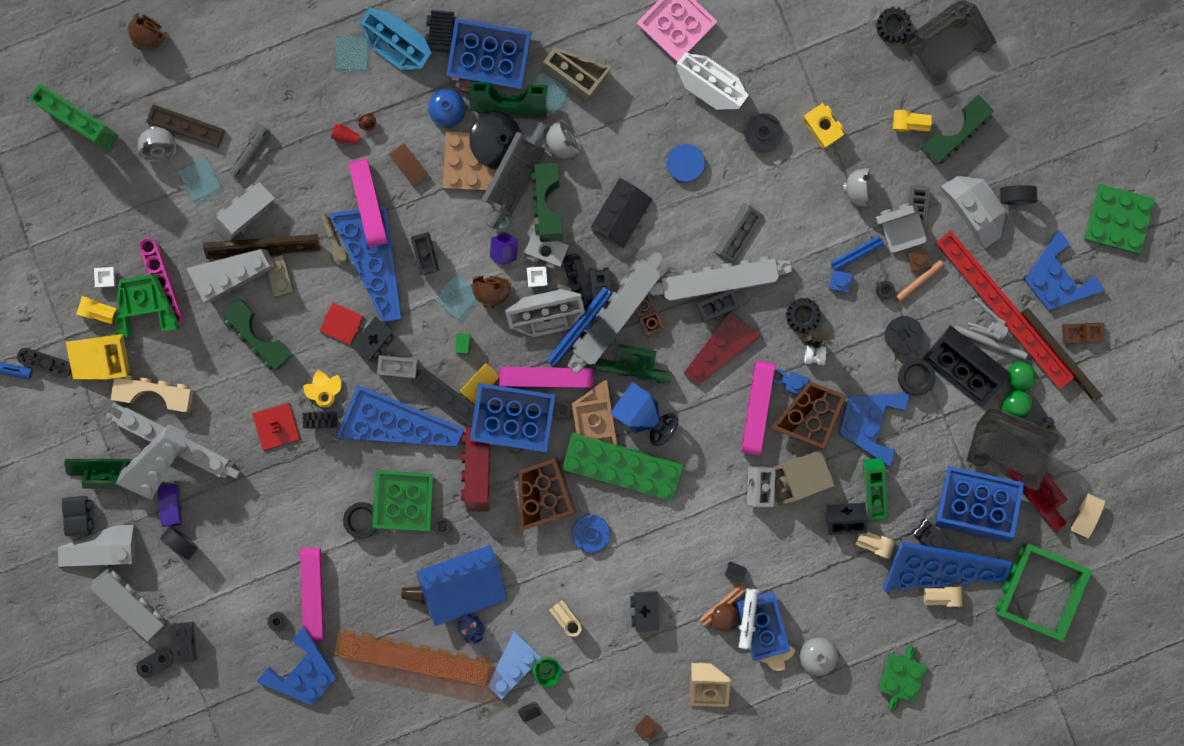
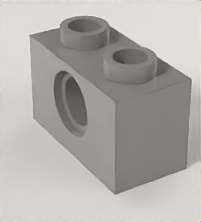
M533 232L525 250V255L528 256L527 259L538 263L540 260L545 262V266L556 270V267L561 269L569 245L559 241L540 242V236H536L535 232ZM549 247L552 250L551 255L548 257L542 256V248Z
M748 466L747 505L774 507L775 468Z

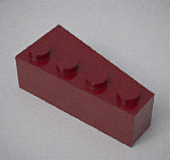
M466 427V433H462V445L466 446L465 452H462V464H465V471H461V482H465V489H461V501L465 503L466 512H489L488 496L490 494L488 477L490 476V444L470 441L472 427Z

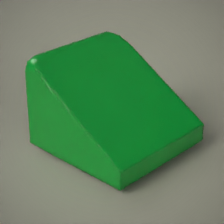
M457 334L455 353L470 354V334Z

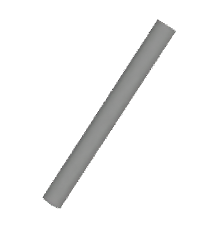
M955 326V329L966 338L1023 360L1027 357V352Z

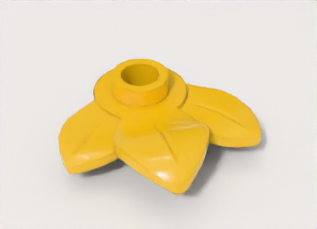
M317 370L313 376L312 384L303 386L304 393L309 399L316 400L319 406L323 408L330 407L334 403L335 395L341 390L340 376L336 375L329 379L325 373ZM325 394L329 397L326 402L322 401V396Z

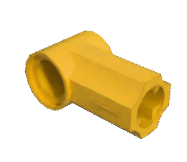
M895 110L892 130L898 132H909L910 130L930 132L931 115L914 114L906 110Z
M82 296L76 315L89 319L94 318L110 324L114 323L115 316H117V308Z

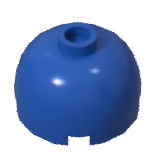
M443 89L437 91L432 95L428 103V113L431 120L436 125L444 128L457 126L462 122L466 112L464 99L453 90Z

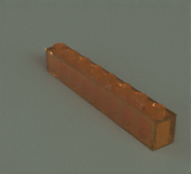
M348 629L338 633L334 656L485 687L491 662H487L488 658L476 656V659L468 658L469 654L461 652L453 655L449 654L450 650L441 648L438 651H433L427 645L420 644L419 647H414L411 642L401 641L400 644L394 643L392 638L382 637L379 640L375 639L372 634L363 633L362 636L355 635V631Z

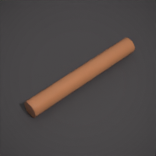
M941 260L936 262L896 296L898 301H903L944 267Z

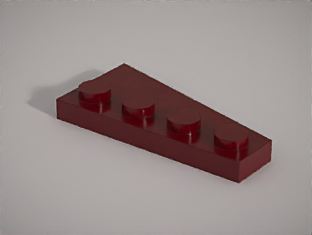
M729 313L684 371V374L699 385L760 335L732 313Z

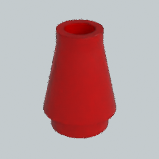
M335 124L331 139H334V142L357 145L360 134L342 124Z

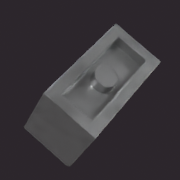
M379 355L377 375L416 379L419 360Z

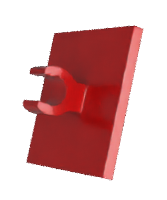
M289 403L252 414L263 450L300 440Z

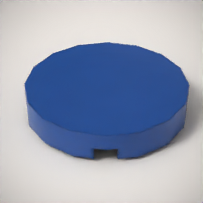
M678 145L668 155V172L678 181L685 183L694 181L704 170V156L694 145Z
M598 515L581 517L573 527L572 537L574 543L584 552L594 553L602 550L610 540L609 525Z

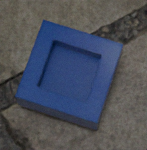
M833 270L829 289L848 293L852 274Z

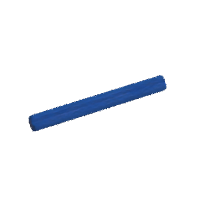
M604 287L585 310V313L547 359L550 365L557 366L585 330L584 328L612 295L609 289Z

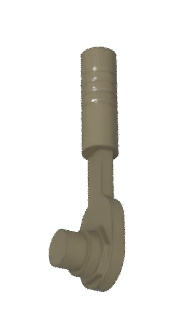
M322 214L319 217L333 247L332 257L337 265L342 266L347 262V255L345 250L338 246L327 214Z

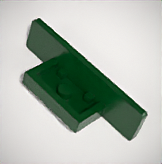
M621 344L618 347L616 361L599 358L595 365V369L604 373L614 372L620 376L630 375L641 380L651 379L661 384L670 383L672 372L653 369L657 351Z
M65 459L64 465L67 475L83 476L81 482L82 489H121L122 486L116 484L121 470L125 466L127 467L133 459Z

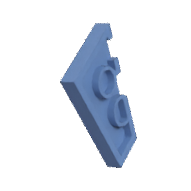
M515 631L488 684V687L501 700L529 672L535 662L542 658Z

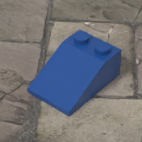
M774 591L757 595L753 625L755 631L752 633L750 649L753 661L790 651ZM745 599L736 601L741 621L743 619ZM750 601L748 616H750L752 601ZM747 621L746 636L748 632L749 621Z

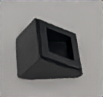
M729 562L724 574L727 577L743 582L747 569L736 563Z
M536 702L518 709V714L523 722L541 715Z

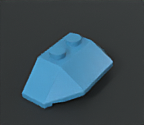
M374 8L368 9L360 24L364 29L370 48L400 70L422 69L431 55L424 36L392 13Z

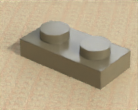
M284 256L272 258L276 267L269 270L268 275L274 296L279 297L293 293L294 290Z

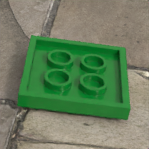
M1099 184L1084 240L1141 254L1155 199Z
M375 470L372 528L429 532L433 474Z

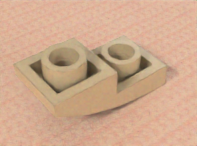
M1088 493L1079 507L1080 513L1072 524L1071 531L1089 539L1100 518L1105 500Z

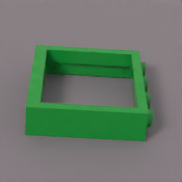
M40 83L28 99L107 151H110L119 137L117 133Z
M1024 543L1017 551L1016 556H1018L1016 564H1012L1009 572L1011 574L1010 579L1005 581L1003 585V596L996 602L995 614L1063 642L1092 570L1029 543ZM1030 552L1079 571L1055 632L1006 612Z

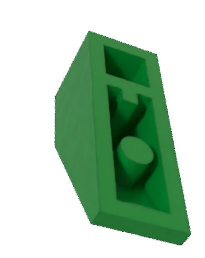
M882 458L863 460L868 520L888 519L886 468Z

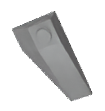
M135 525L112 526L58 547V567L136 563Z

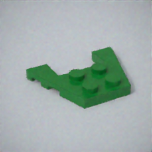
M156 274L119 280L117 296L119 307L118 315L115 316V323H117L116 332H113V335L123 334L124 338L132 337L129 317L158 312L161 331L180 329V325Z

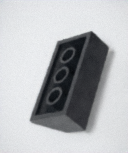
M951 325L922 358V360L930 363L933 369L981 407L1004 385L1010 375L1009 371Z

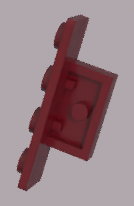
M1019 463L1016 464L1008 472L1014 481L1024 483L1023 492L1025 496L1029 498L1037 511L1048 522L1049 526L1055 532L1060 531L1066 524V521L1056 508L1064 504L1068 500L1044 469L1030 477Z

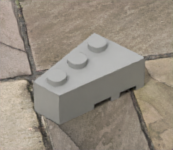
M260 182L255 186L253 184L244 191L245 194L243 196L235 197L227 209L222 208L216 214L217 217L213 230L224 241H232L233 237L239 232L244 233L247 230L245 227L254 220L256 221L273 205L275 198Z

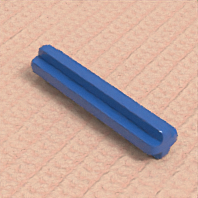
M878 236L833 260L830 263L833 270H839L883 246L882 239Z

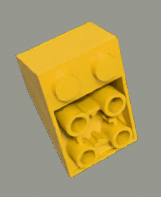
M123 334L66 342L73 379H113L127 377L130 372Z

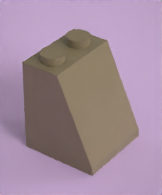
M821 450L771 467L775 468L774 494L779 506L834 486L832 474L828 470L826 458Z

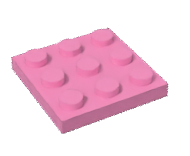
M659 0L637 22V25L677 63L685 52L688 53L718 21L696 0Z

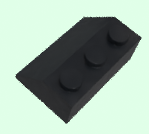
M619 177L591 225V230L624 248L652 198L636 186Z

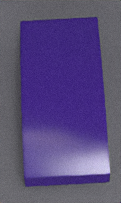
M177 484L159 486L158 505L161 526L181 525L179 486Z

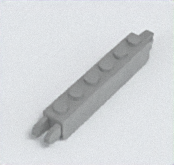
M654 252L650 254L646 261L642 259L640 262L636 261L630 269L632 273L629 277L625 276L619 283L620 289L612 293L607 300L609 303L605 308L602 307L596 317L598 315L602 317L618 333L660 278L659 271L656 269L663 260L662 255ZM584 330L586 334L583 338H578L573 344L574 354L567 365L576 373L587 363L595 364L607 348V346L605 348L601 347L586 330Z
M770 256L759 258L758 262L744 260L740 261V265L733 266L732 263L722 264L721 268L718 269L710 266L702 268L703 271L696 273L695 270L684 271V275L676 276V273H670L661 279L662 283H656L649 291V294L652 297L664 295L665 300L672 302L723 293L732 289L740 290L774 284L778 276L792 272L790 260L776 261L775 259H770Z
M114 402L112 407L123 412L120 418L111 413L106 415L107 418L116 422L118 426L150 442L166 427L133 409L125 408ZM185 436L177 456L218 477L226 479L229 475L238 479L241 472L232 467L234 463L229 458Z

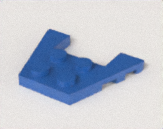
M1061 231L1054 235L1024 279L1047 310L1105 290L1095 276L1078 287L1056 259L1055 255L1070 245Z
M910 394L849 396L839 434L873 457L882 458L885 465L891 466L895 449L877 445V436L885 407L888 406L905 411Z
M304 626L292 641L307 653L285 679L268 667L257 682L313 705L337 678V674L326 657L322 655L317 647V643L311 638L308 629Z

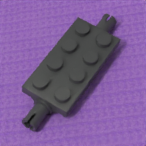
M538 122L536 129L529 138L519 132L513 138L482 198L493 209L485 223L489 227L497 229L503 215L510 217L532 176L531 171L535 170V164L539 163L545 151L541 147V142L547 130H549V127Z

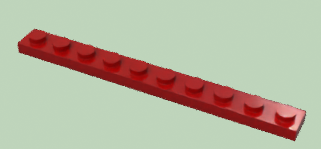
M950 230L935 244L988 307L1000 319L1006 321L1004 326L1008 327L1010 333L1058 390L1074 378L1073 374L955 234Z

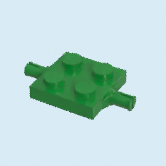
M908 645L905 656L889 653L877 690L891 696L888 706L890 709L896 710L899 699H906L914 703L916 701L927 666L912 659L916 649L913 646Z

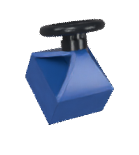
M633 382L610 412L615 419L635 433L651 429L649 439L650 443L654 446H661L668 442L675 434L679 424L678 416L675 413H667L660 417L658 401ZM656 433L659 435L657 440H655Z

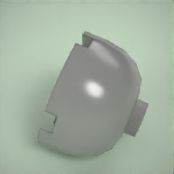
M564 120L554 123L546 132L547 144L545 147L550 154H554L561 159H568L580 153L581 146L574 132L570 133L568 130L570 126Z
M153 126L139 136L137 142L138 155L140 158L143 156L145 161L166 160L165 156L171 154V157H173L177 152L175 139L166 129Z
M871 168L853 171L848 176L847 182H844V194H847L849 200L857 206H873L875 199H871L872 193L875 194L874 173H869L872 170Z
M811 638L800 649V664L811 675H827L837 665V649L832 642L825 638Z

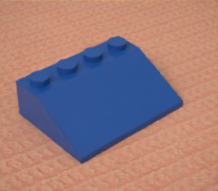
M455 18L446 75L522 89L533 31Z
M478 383L470 441L547 452L555 395Z
M948 466L934 526L1011 543L1015 534L1024 483Z
M491 545L416 571L434 626L507 600L498 563Z

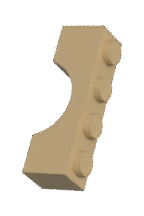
M127 375V377L114 378L111 400L133 404L141 394L153 391L163 397L167 409L190 413L194 390L188 389L189 385L177 384V387H172L170 382L158 381V384L151 383V379L141 377L139 381L132 380V376Z

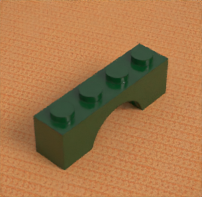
M471 82L469 91L470 112L546 115L548 85L529 84L523 93L516 96H505L497 92L490 82Z
M978 94L962 109L964 125L958 134L943 136L936 133L920 149L935 165L939 162L943 164L951 157L948 154L953 149L957 151L965 144L962 140L967 136L971 138L979 131L977 127L981 123L985 125L992 119L991 114L994 110Z
M558 163L535 164V171H531L532 183H536V189H533V200H537V206H534V218H538L539 224H535V234L540 236V242L563 241L561 215L552 212L546 205V199L549 194L559 188Z
M238 299L222 314L225 317L224 322L231 329L235 327L239 331L237 333L238 337L243 342L248 341L252 345L250 349L257 356L261 355L265 359L263 363L270 370L274 368L278 371L294 356L280 340L266 343L260 341L254 335L252 320L255 313L241 299Z

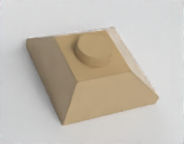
M691 663L690 706L728 707L731 679L711 663Z

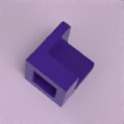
M506 232L492 237L490 258L502 266L517 259L518 240Z

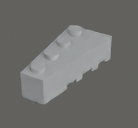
M260 249L186 269L203 302L211 303L276 266L268 250Z
M168 424L127 467L125 466L121 470L116 484L152 500L177 455L186 432Z
M110 565L92 581L91 590L146 641L164 626L162 614L157 610L154 611L149 606V602L145 598L140 597L130 584H127Z

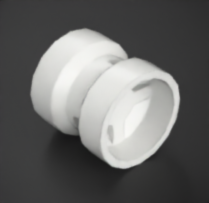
M807 345L805 364L817 363L824 366L826 347L814 348L812 345Z

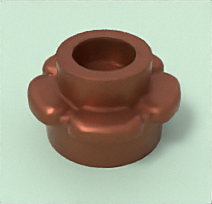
M371 113L364 114L359 118L358 125L365 131H371L376 127V118Z

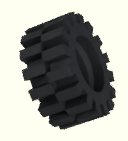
M891 7L890 9H885L878 17L876 31L885 42L899 43L909 34L912 28V20H910V15L906 14V10L902 11L900 7ZM891 18L898 19L901 23V29L897 32H891L887 28V21Z
M799 298L793 301L787 308L786 321L790 325L789 327L801 333L815 329L821 321L819 305L814 300H810V298ZM800 308H806L811 313V318L806 323H802L796 318V313Z
M337 412L302 413L303 429L338 427Z

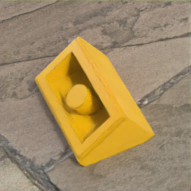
M485 363L460 392L475 405L478 383L493 385L500 376Z

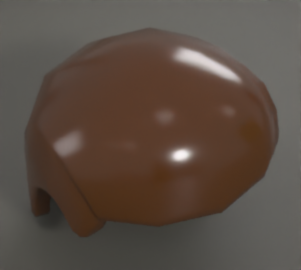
M729 603L718 605L710 615L711 626L722 633L734 630L740 620L737 608Z

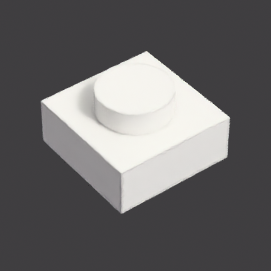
M546 266L527 268L528 288L547 286Z
M114 267L94 268L96 288L116 287Z

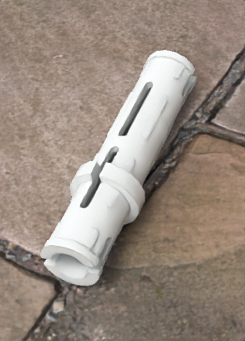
M746 589L742 625L739 627L741 630L740 648L751 649L752 633L755 631L753 625L758 590ZM750 601H752L750 616H748ZM747 621H749L747 636H745Z

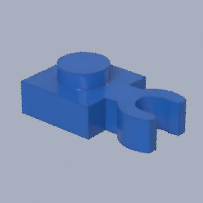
M777 370V373L782 375V380H773L778 385L786 384L784 390L799 395L807 385L809 378L792 371L787 376L783 370Z

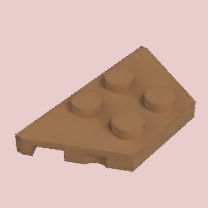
M604 380L572 403L576 433L617 444L613 416L610 414L612 410L607 380Z

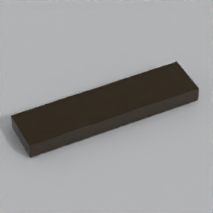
M152 104L146 120L149 124L219 148L225 132L222 128Z
M810 329L803 335L802 341L803 343L821 346L828 341L830 334Z

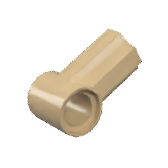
M867 532L858 534L855 545L873 551L874 554L890 560L896 541Z
M962 587L924 588V605L962 606Z
M563 600L549 609L568 636L575 637L581 633V622ZM571 622H575L579 627L576 633H571L568 630V625Z

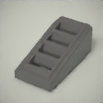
M911 185L909 187L908 203H910V206L917 205V208L923 209L919 214L922 216L923 226H926L930 187ZM914 192L924 193V196H915ZM913 200L923 201V204L913 203Z

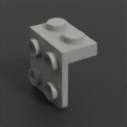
M910 203L898 206L899 210L893 212L892 209L880 212L881 216L876 217L878 224L883 226L891 252H898L926 243L927 237L917 205L910 206Z

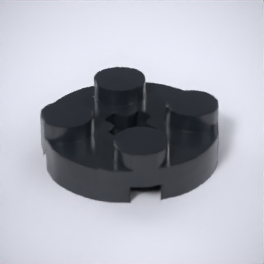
M767 113L752 117L745 126V141L755 151L770 152L779 145L783 136L779 120ZM764 128H766V132L769 135L764 136L763 138L760 137V133L758 132V130H763Z
M900 316L892 320L884 333L885 342L889 348L901 355L916 351L922 344L924 336L921 324L908 316ZM903 330H906V333L909 334L905 341L902 340V337H899V333H902Z

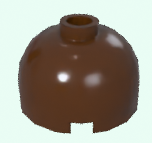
M136 13L128 25V35L132 40V45L139 50L142 48L145 50L156 49L167 38L166 31L162 33L159 30L161 26L146 15L139 17V13Z
M484 275L473 278L472 291L474 297L478 302L483 303L484 307L495 308V305L502 304L509 297L511 282L509 283V280L497 276L483 279Z

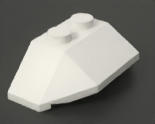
M685 52L676 64L684 87L715 109H739L749 96L738 77L706 56Z

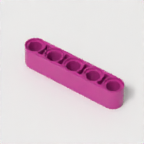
M368 159L349 162L368 247L387 244Z
M145 238L140 242L139 249L148 275L156 274L158 280L163 278L166 280V285L162 289L166 297L170 296L172 298L170 306L174 314H177L179 318L178 323L182 327L185 321L160 246L155 240ZM148 243H153L154 245L151 252H146L145 247ZM154 261L160 262V267L157 270L152 269Z
M755 361L741 453L761 455L775 363Z
M500 367L499 386L593 388L594 369L582 368L576 373L570 368Z
M301 548L303 627L305 626L308 629L309 635L315 642H324L321 548Z

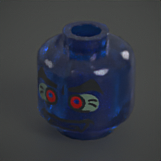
M468 614L458 621L457 630L466 643L473 642L476 644L484 638L483 634L486 629L478 616Z

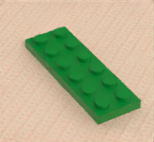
M572 432L562 470L673 501L683 463Z

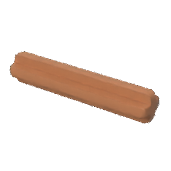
M744 584L738 585L700 618V622L707 627L712 623L710 615L718 605L722 603L733 605L746 594L747 588Z

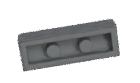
M743 204L714 252L734 264L764 215L750 205Z

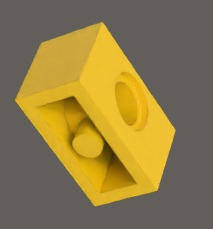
M822 103L805 114L802 120L824 150L844 136V128L839 121L835 122L832 117L833 112L829 106L825 107ZM820 122H828L829 129H821Z

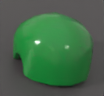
M1016 361L1009 366L1007 371L1010 372L1007 380L1013 389L1026 392L1033 388L1037 376L1030 364L1024 361Z
M1020 390L1008 393L1001 404L1002 413L1006 418L1013 421L1023 417L1026 418L1033 408L1029 395Z
M545 656L538 659L532 669L534 680L540 686L546 688L557 685L562 674L559 662L552 657Z

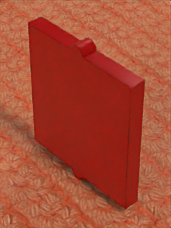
M332 302L328 314L324 316L325 320L320 332L351 345L356 332H359L358 327L363 316Z

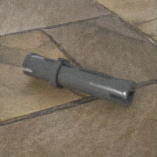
M260 125L252 139L249 138L248 145L236 163L229 170L231 174L240 178L258 149L261 150L263 147L261 145L269 133H271L270 130Z

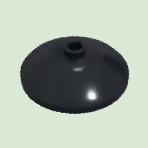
M490 112L482 115L473 124L469 136L470 148L474 157L485 167L497 170L516 133H522L516 121L507 114ZM500 136L504 138L503 142H501Z

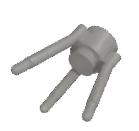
M976 298L975 302L997 322H992L989 328L968 322V325L971 326L969 329L994 337L1000 341L1003 340L1008 331V327L1004 326L1006 321L1000 319L984 303Z

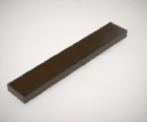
M318 234L203 243L206 259L229 258L260 249L268 250L270 255L321 251Z
M1029 308L1020 312L1073 374V379L1090 399L1098 401L1103 397Z

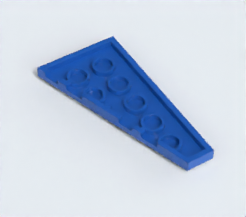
M380 206L379 209L388 243L371 248L367 244L359 209L329 213L382 322L402 320L387 206Z
M357 385L336 438L457 447L464 428Z
M901 541L883 588L884 592H888L895 588L909 590V587L917 586L932 588L952 586V583L961 582L962 585L970 584L972 581H981L982 583L1006 581L1012 564L1011 561Z

